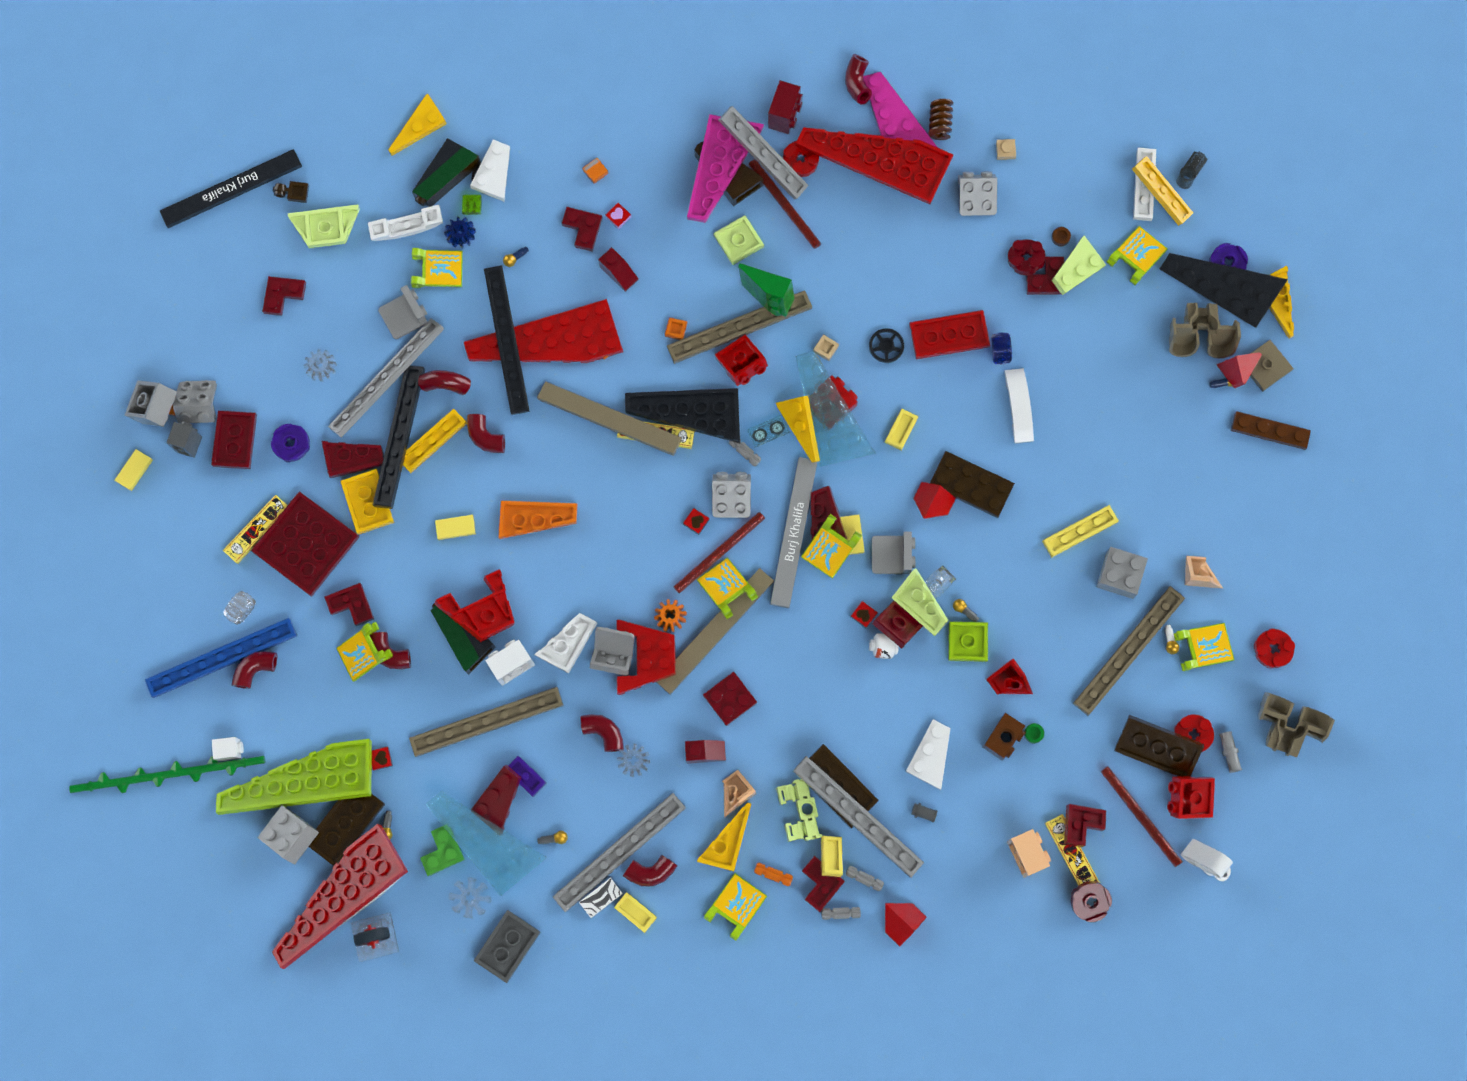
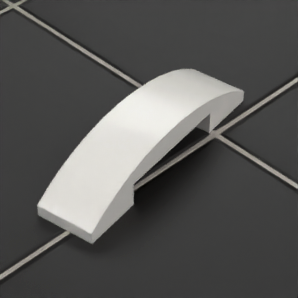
M440 205L421 209L422 212L388 221L384 218L368 222L371 240L381 241L411 236L442 224L443 219Z
M1024 368L1005 370L1013 421L1014 443L1033 442L1032 412Z

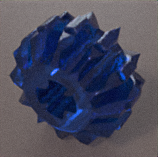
M457 216V221L450 219L451 225L445 226L447 231L444 232V235L447 237V242L449 244L452 243L453 247L456 248L460 245L463 249L465 243L470 246L469 240H475L473 234L476 233V229L473 228L472 221L468 222L466 217L461 220Z
M1000 332L993 334L991 337L992 360L994 364L1004 365L1012 361V346L1009 333Z

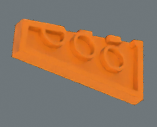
M501 501L498 538L504 539L577 524L578 505L577 503Z

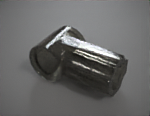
M1200 151L1193 152L1177 177L1176 183L1180 188L1188 189L1192 186L1208 160L1205 154Z

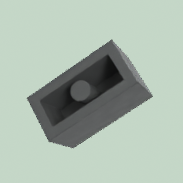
M181 421V424L174 422L167 444L175 452L195 458L202 436L197 432V429L192 427V424Z

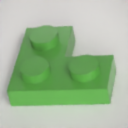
M449 823L431 831L438 850L420 858L427 876H431L465 860Z

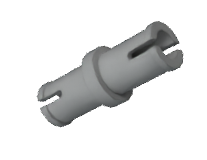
M1232 731L1219 734L1224 749L1222 753L1223 756H1226L1229 773L1241 771L1242 768L1237 754L1239 750L1235 747Z

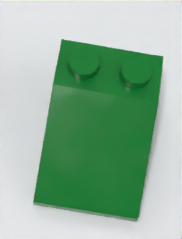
M739 263L738 268L742 286L773 315L786 317L795 299L792 280Z

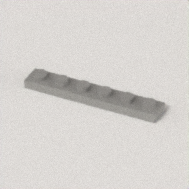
M733 106L729 107L718 121L794 200L798 199L809 185Z

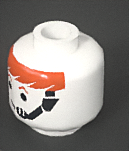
M877 633L874 639H870L869 650L873 651L875 658L892 659L894 655L898 654L899 646L885 634Z

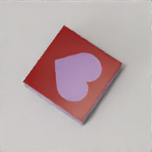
M619 203L605 215L618 229L632 217Z

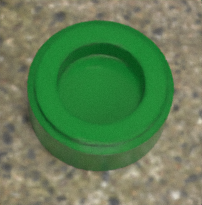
M1037 723L1028 725L1024 731L1026 732L1024 734L1025 739L1033 744L1039 743L1045 734L1043 727Z

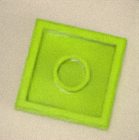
M949 622L948 661L987 662L988 622Z

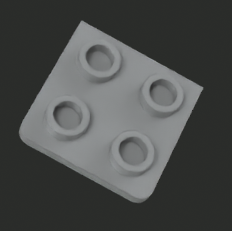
M989 171L981 172V175H974V172H963V175H958V183L960 185L959 213L962 216L995 215L997 213L996 175Z
M407 285L400 288L403 293L402 296L381 306L378 310L394 339H399L427 323L425 308L423 305L419 306L416 300L419 299L414 289L410 290Z
M183 381L179 383L173 404L178 423H181V421L188 423L216 421L213 406L217 387L216 381Z
M717 472L713 474L712 515L723 518H748L751 514V474L746 472H737L735 474Z
M904 532L903 536L872 537V572L874 574L911 573L912 568H915V556H912V549H915V537H912V532Z
M597 627L590 669L628 676L633 659L634 634Z

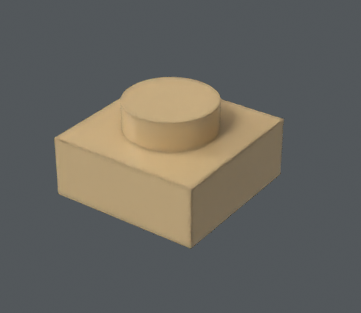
M1015 139L996 141L997 160L1016 159Z
M823 334L813 352L830 361L839 344Z

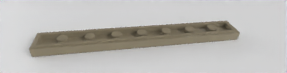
M805 290L794 294L795 299L786 317L781 315L775 316L765 307H762L667 345L673 363H678L738 339L745 334L748 335L812 309Z
M546 381L537 397L538 400L672 456L675 455L682 440L677 435Z
M759 568L747 581L756 591L758 598L751 601L744 592L728 604L733 613L732 617L727 620L720 611L676 658V675L656 682L670 695L772 585L774 580L762 569Z
M1170 586L1073 704L1089 716L1184 601L1185 597Z
M558 687L410 737L409 740L415 757L564 705Z

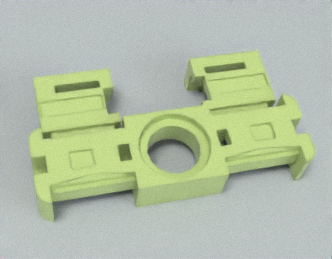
M796 779L792 784L777 787L780 805L786 804V801L789 800L793 802L797 800L796 806L800 821H797V824L791 825V823L784 825L788 842L803 838L805 841L822 837V834H819L816 822L818 812L814 797L811 798L808 785L802 779ZM803 804H810L812 806L811 814L806 815L802 812Z

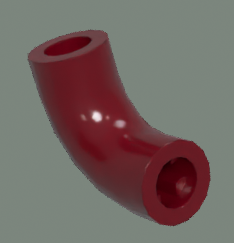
M853 54L846 69L845 83L851 97L858 104L862 105L867 103L872 96L871 89L864 84L863 80L869 61L860 55Z
M434 370L421 374L418 378V384L425 392L445 389L465 395L470 389L471 380L452 371Z
M467 415L468 434L474 445L483 451L505 453V435L488 432L486 429V415Z
M387 632L370 634L378 652L381 650L385 652L387 649H390L393 655L390 659L380 663L381 665L389 669L411 668L409 649H392L388 643Z
M255 652L246 656L237 665L231 686L251 689L252 679L257 672L275 671L278 660L277 653Z
M581 715L583 735H600L604 742V752L624 750L620 729L611 719L603 715Z
M662 854L657 862L650 867H645L633 860L623 874V877L639 886L653 887L665 882L673 874L677 865Z

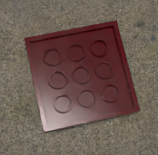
M299 491L251 551L312 597L358 540L359 535Z

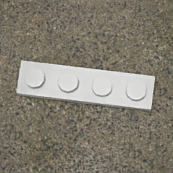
M1138 148L1136 164L1147 156L1156 167V149ZM1135 174L1133 220L1152 221L1154 196Z

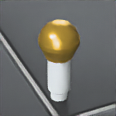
M1166 625V651L1169 654H1176L1180 647L1175 641L1171 625Z

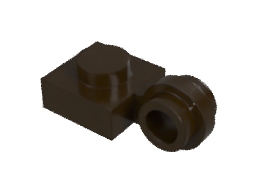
M290 181L289 188H286V185L276 183L272 191L276 197L284 198L288 194V201L307 203L309 184Z

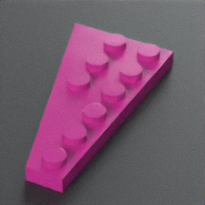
M881 72L864 76V84L872 91L869 101L881 136L894 139L898 137L903 138V140L912 141L917 139L937 147Z
M709 114L687 220L706 223L749 153L718 121L721 116ZM747 121L759 134L761 133L764 124Z

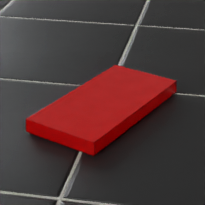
M983 310L909 323L916 360L990 347Z

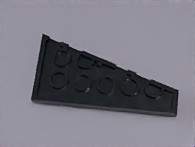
M1173 253L1168 254L1160 267L1161 271L1255 328L1288 280Z
M738 388L625 393V412L627 414L740 443Z

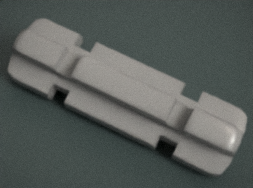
M729 441V444L736 448V451L746 460L749 459L753 466H757L760 463L761 458L754 454V451L744 442L736 443Z
M849 866L846 872V876L852 879L855 878L856 881L868 887L872 886V889L876 891H881L884 885L883 881L876 880L873 876L861 870L857 871V868Z
M849 907L833 908V910L825 908L821 911L822 919L824 920L830 918H860L861 916L859 907H852V909H849Z

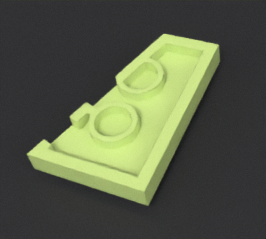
M1083 236L1058 270L1052 282L1060 293L1064 295L1104 268L1106 264L1087 238Z
M915 568L892 596V599L936 636L948 622V619Z

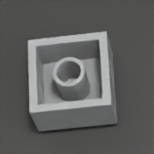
M137 381L124 416L142 424L164 427L168 420L171 406L174 404L177 391L160 383Z
M1110 547L1106 553L1096 587L1134 599L1138 594L1148 558Z
M281 806L257 838L282 858L295 865L319 832L294 812Z

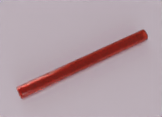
M756 159L750 161L748 165L763 178L765 187L814 249L818 248L821 242Z
M758 512L674 585L673 588L680 594L758 526L765 517Z
M1107 766L1101 771L1103 776L1173 866L1177 867L1183 862L1110 767Z

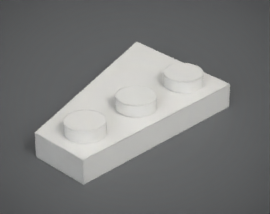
M496 140L492 141L470 185L471 189L505 202L510 146Z
M579 613L558 635L549 640L548 644L534 655L569 673L596 627L597 622Z
M933 719L906 770L907 773L939 790L942 788L950 735L949 727Z

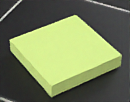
M746 215L713 233L732 265L764 248L763 242Z

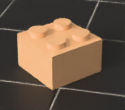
M1033 829L1007 841L1023 878L1050 866V856L1046 850L1043 851L1040 845L1042 839L1039 833L1034 832Z

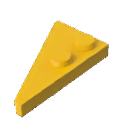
M429 94L425 95L388 149L391 156L447 124Z
M1285 266L1270 275L1288 279V267ZM1287 280L1269 309L1288 339L1294 336V322H1292L1290 283Z
M808 396L777 402V408L811 462L820 461Z
M746 803L731 822L727 824L698 858L697 862L734 872L751 803Z

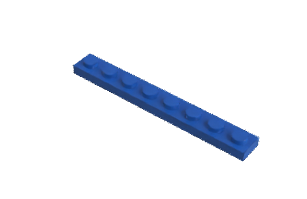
M287 618L147 678L145 682L151 697L155 698L237 663L255 652L265 651L295 638L297 633L291 619Z

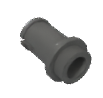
M915 803L911 815H914V818L920 817L934 823L938 810L922 806L921 803Z

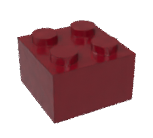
M779 80L768 112L769 129L789 134L791 128H795L797 122L796 115L797 112L800 113L803 104L801 102L803 98L801 86Z

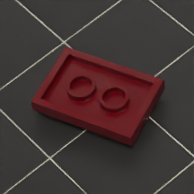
M218 410L211 462L213 467L251 469L257 421L256 413Z

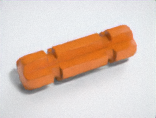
M760 862L757 863L754 870L755 874L760 876L763 874L765 878L778 883L781 881L786 886H790L793 879L792 875L788 873L782 874L783 871L770 866L767 868L765 864Z

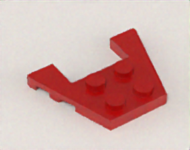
M500 569L484 577V581L492 594L464 608H460L451 593L436 599L434 603L480 642L514 625V618L509 600H507Z
M617 620L618 631L632 633L634 638H637V675L617 676L618 695L625 694V692L633 689L636 690L651 682L654 683L676 675L675 635L623 620Z

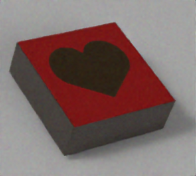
M693 508L683 525L699 535L710 518Z
M862 601L851 615V618L864 628H867L878 612Z
M389 747L372 750L373 771L393 766Z

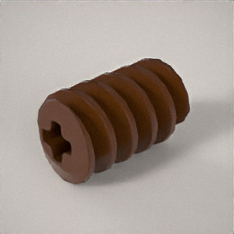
M937 99L930 104V130L928 134L932 139L947 140L951 138L948 134L952 132L950 128L952 121L950 120L953 118V115L950 113L953 112V108L950 106L954 102L950 99Z

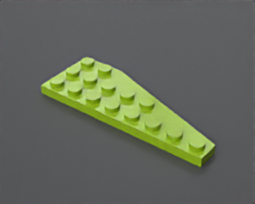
M370 739L331 743L325 746V749L318 752L313 751L309 753V756L300 760L295 759L268 771V774L261 777L256 776L243 785L238 784L217 793L216 813L223 815L279 808L281 806L287 807L371 796L372 741Z

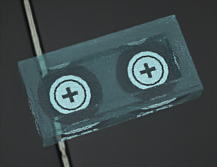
M782 415L747 429L754 447L790 433Z

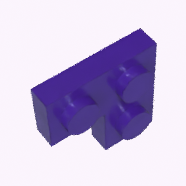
M519 756L508 765L521 776L519 784L532 797L547 784Z

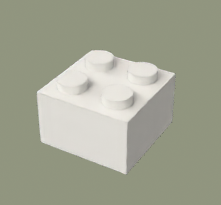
M520 640L508 642L503 650L492 652L488 655V659L485 660L502 686L535 666Z

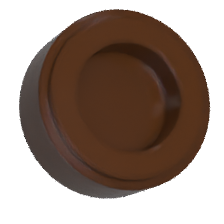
M1058 227L1053 231L1052 241L1055 245L1062 247L1069 243L1071 233L1067 228Z

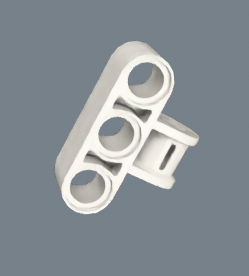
M1192 839L1181 853V856L1187 862L1202 869L1205 874L1214 876L1219 881H1225L1230 876V866L1233 864V861L1222 852Z

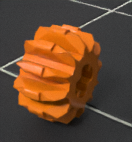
M667 599L666 606L660 602L659 605L662 609H655V612L659 615L654 616V619L660 620L657 626L661 627L664 625L663 630L665 632L668 630V627H671V632H675L674 626L681 629L682 626L679 622L686 623V619L683 616H686L687 612L681 611L684 605L680 604L677 606V600H674L673 604H671L670 599ZM668 612L670 614L675 613L673 619H671L670 617L667 618Z

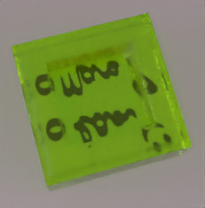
M463 195L462 214L481 215L482 196Z

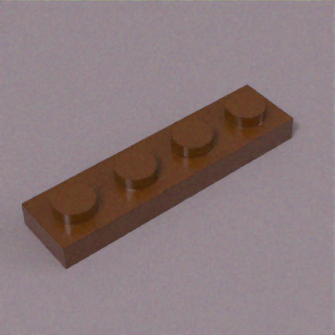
M1238 411L1234 414L1231 427L1233 432L1303 450L1307 449L1311 430Z

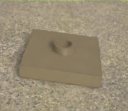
M1271 340L1252 352H1260L1262 354L1250 375L1262 392L1294 369Z

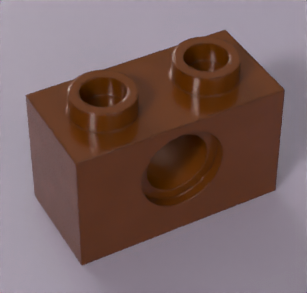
M1005 713L982 748L1000 760H1003L1005 757L1009 758L1015 750L1012 747L1015 741L1020 742L1026 733L1023 731L1025 725ZM1001 734H1009L1010 742H1003L1000 737Z

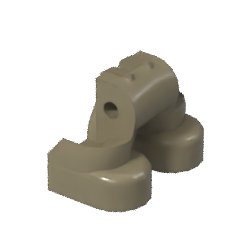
M1187 303L1184 324H1176V318L1173 317L1169 336V352L1172 355L1187 357L1196 353L1200 345L1198 330H1207L1208 332L1207 353L1209 356L1218 359L1227 358L1236 352L1241 338L1240 323L1234 320L1232 326L1220 325L1218 304L1208 303L1206 308H1198L1197 303Z
M1265 692L1260 703L1261 708L1258 713L1259 720L1263 719L1272 722L1266 738V746L1272 748V751L1280 750L1285 752L1286 756L1291 755L1294 757H1298L1306 735L1323 743L1329 737L1335 719L1323 712L1302 706L1298 716L1299 722L1295 728L1287 726V720L1292 712L1294 703L1268 692Z

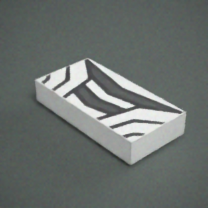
M610 878L579 903L589 917L592 918L623 893Z

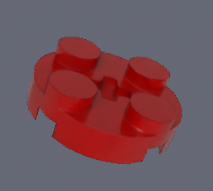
M796 141L790 143L784 149L783 159L800 177H807L815 172L819 164L818 155L797 147ZM799 155L805 156L804 162L796 160Z
M1269 629L1257 637L1254 643L1255 656L1267 668L1283 667L1293 658L1295 643L1284 631ZM1270 644H1276L1279 652L1271 653Z
M1196 714L1188 715L1175 725V733L1192 739V736L1189 735V732L1195 729L1199 733L1195 741L1204 744L1202 752L1209 749L1213 743L1214 730L1212 724L1203 716Z

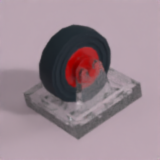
M390 912L351 922L359 962L399 952Z

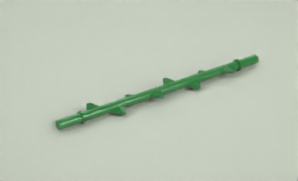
M212 756L206 765L182 768L178 761H174L171 769L167 771L146 774L142 768H138L134 776L109 779L106 773L102 772L96 782L89 781L88 783L70 785L69 790L70 793L89 790L91 792L95 789L117 786L121 793H126L129 784L153 781L157 787H160L164 779L190 775L194 782H198L202 773L226 770L232 776L238 767L246 768V766L264 764L265 756L243 757L239 760L219 763Z

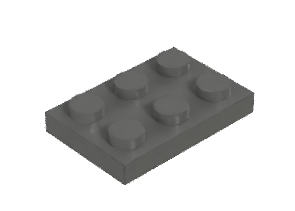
M507 910L474 959V962L505 983H508L541 932Z

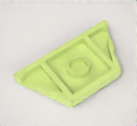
M357 204L287 214L308 248L346 244L360 207Z

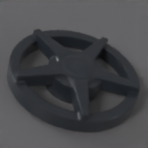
M880 329L872 335L869 342V350L877 361L891 363L901 357L904 351V340L893 329ZM888 332L894 335L891 338H882L880 333ZM877 336L880 341L879 346L872 348L873 339ZM896 336L901 342V349L894 346L893 340ZM881 351L885 354V359L878 357L874 352ZM892 351L900 352L896 357L888 359V354Z

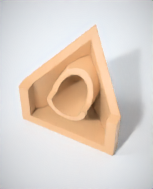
M1186 556L1185 585L1223 589L1206 563V557Z
M736 770L722 781L724 783V818L756 795L754 788L739 770Z

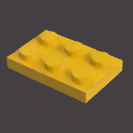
M377 469L340 481L358 535L394 523L390 509L373 506L380 476Z

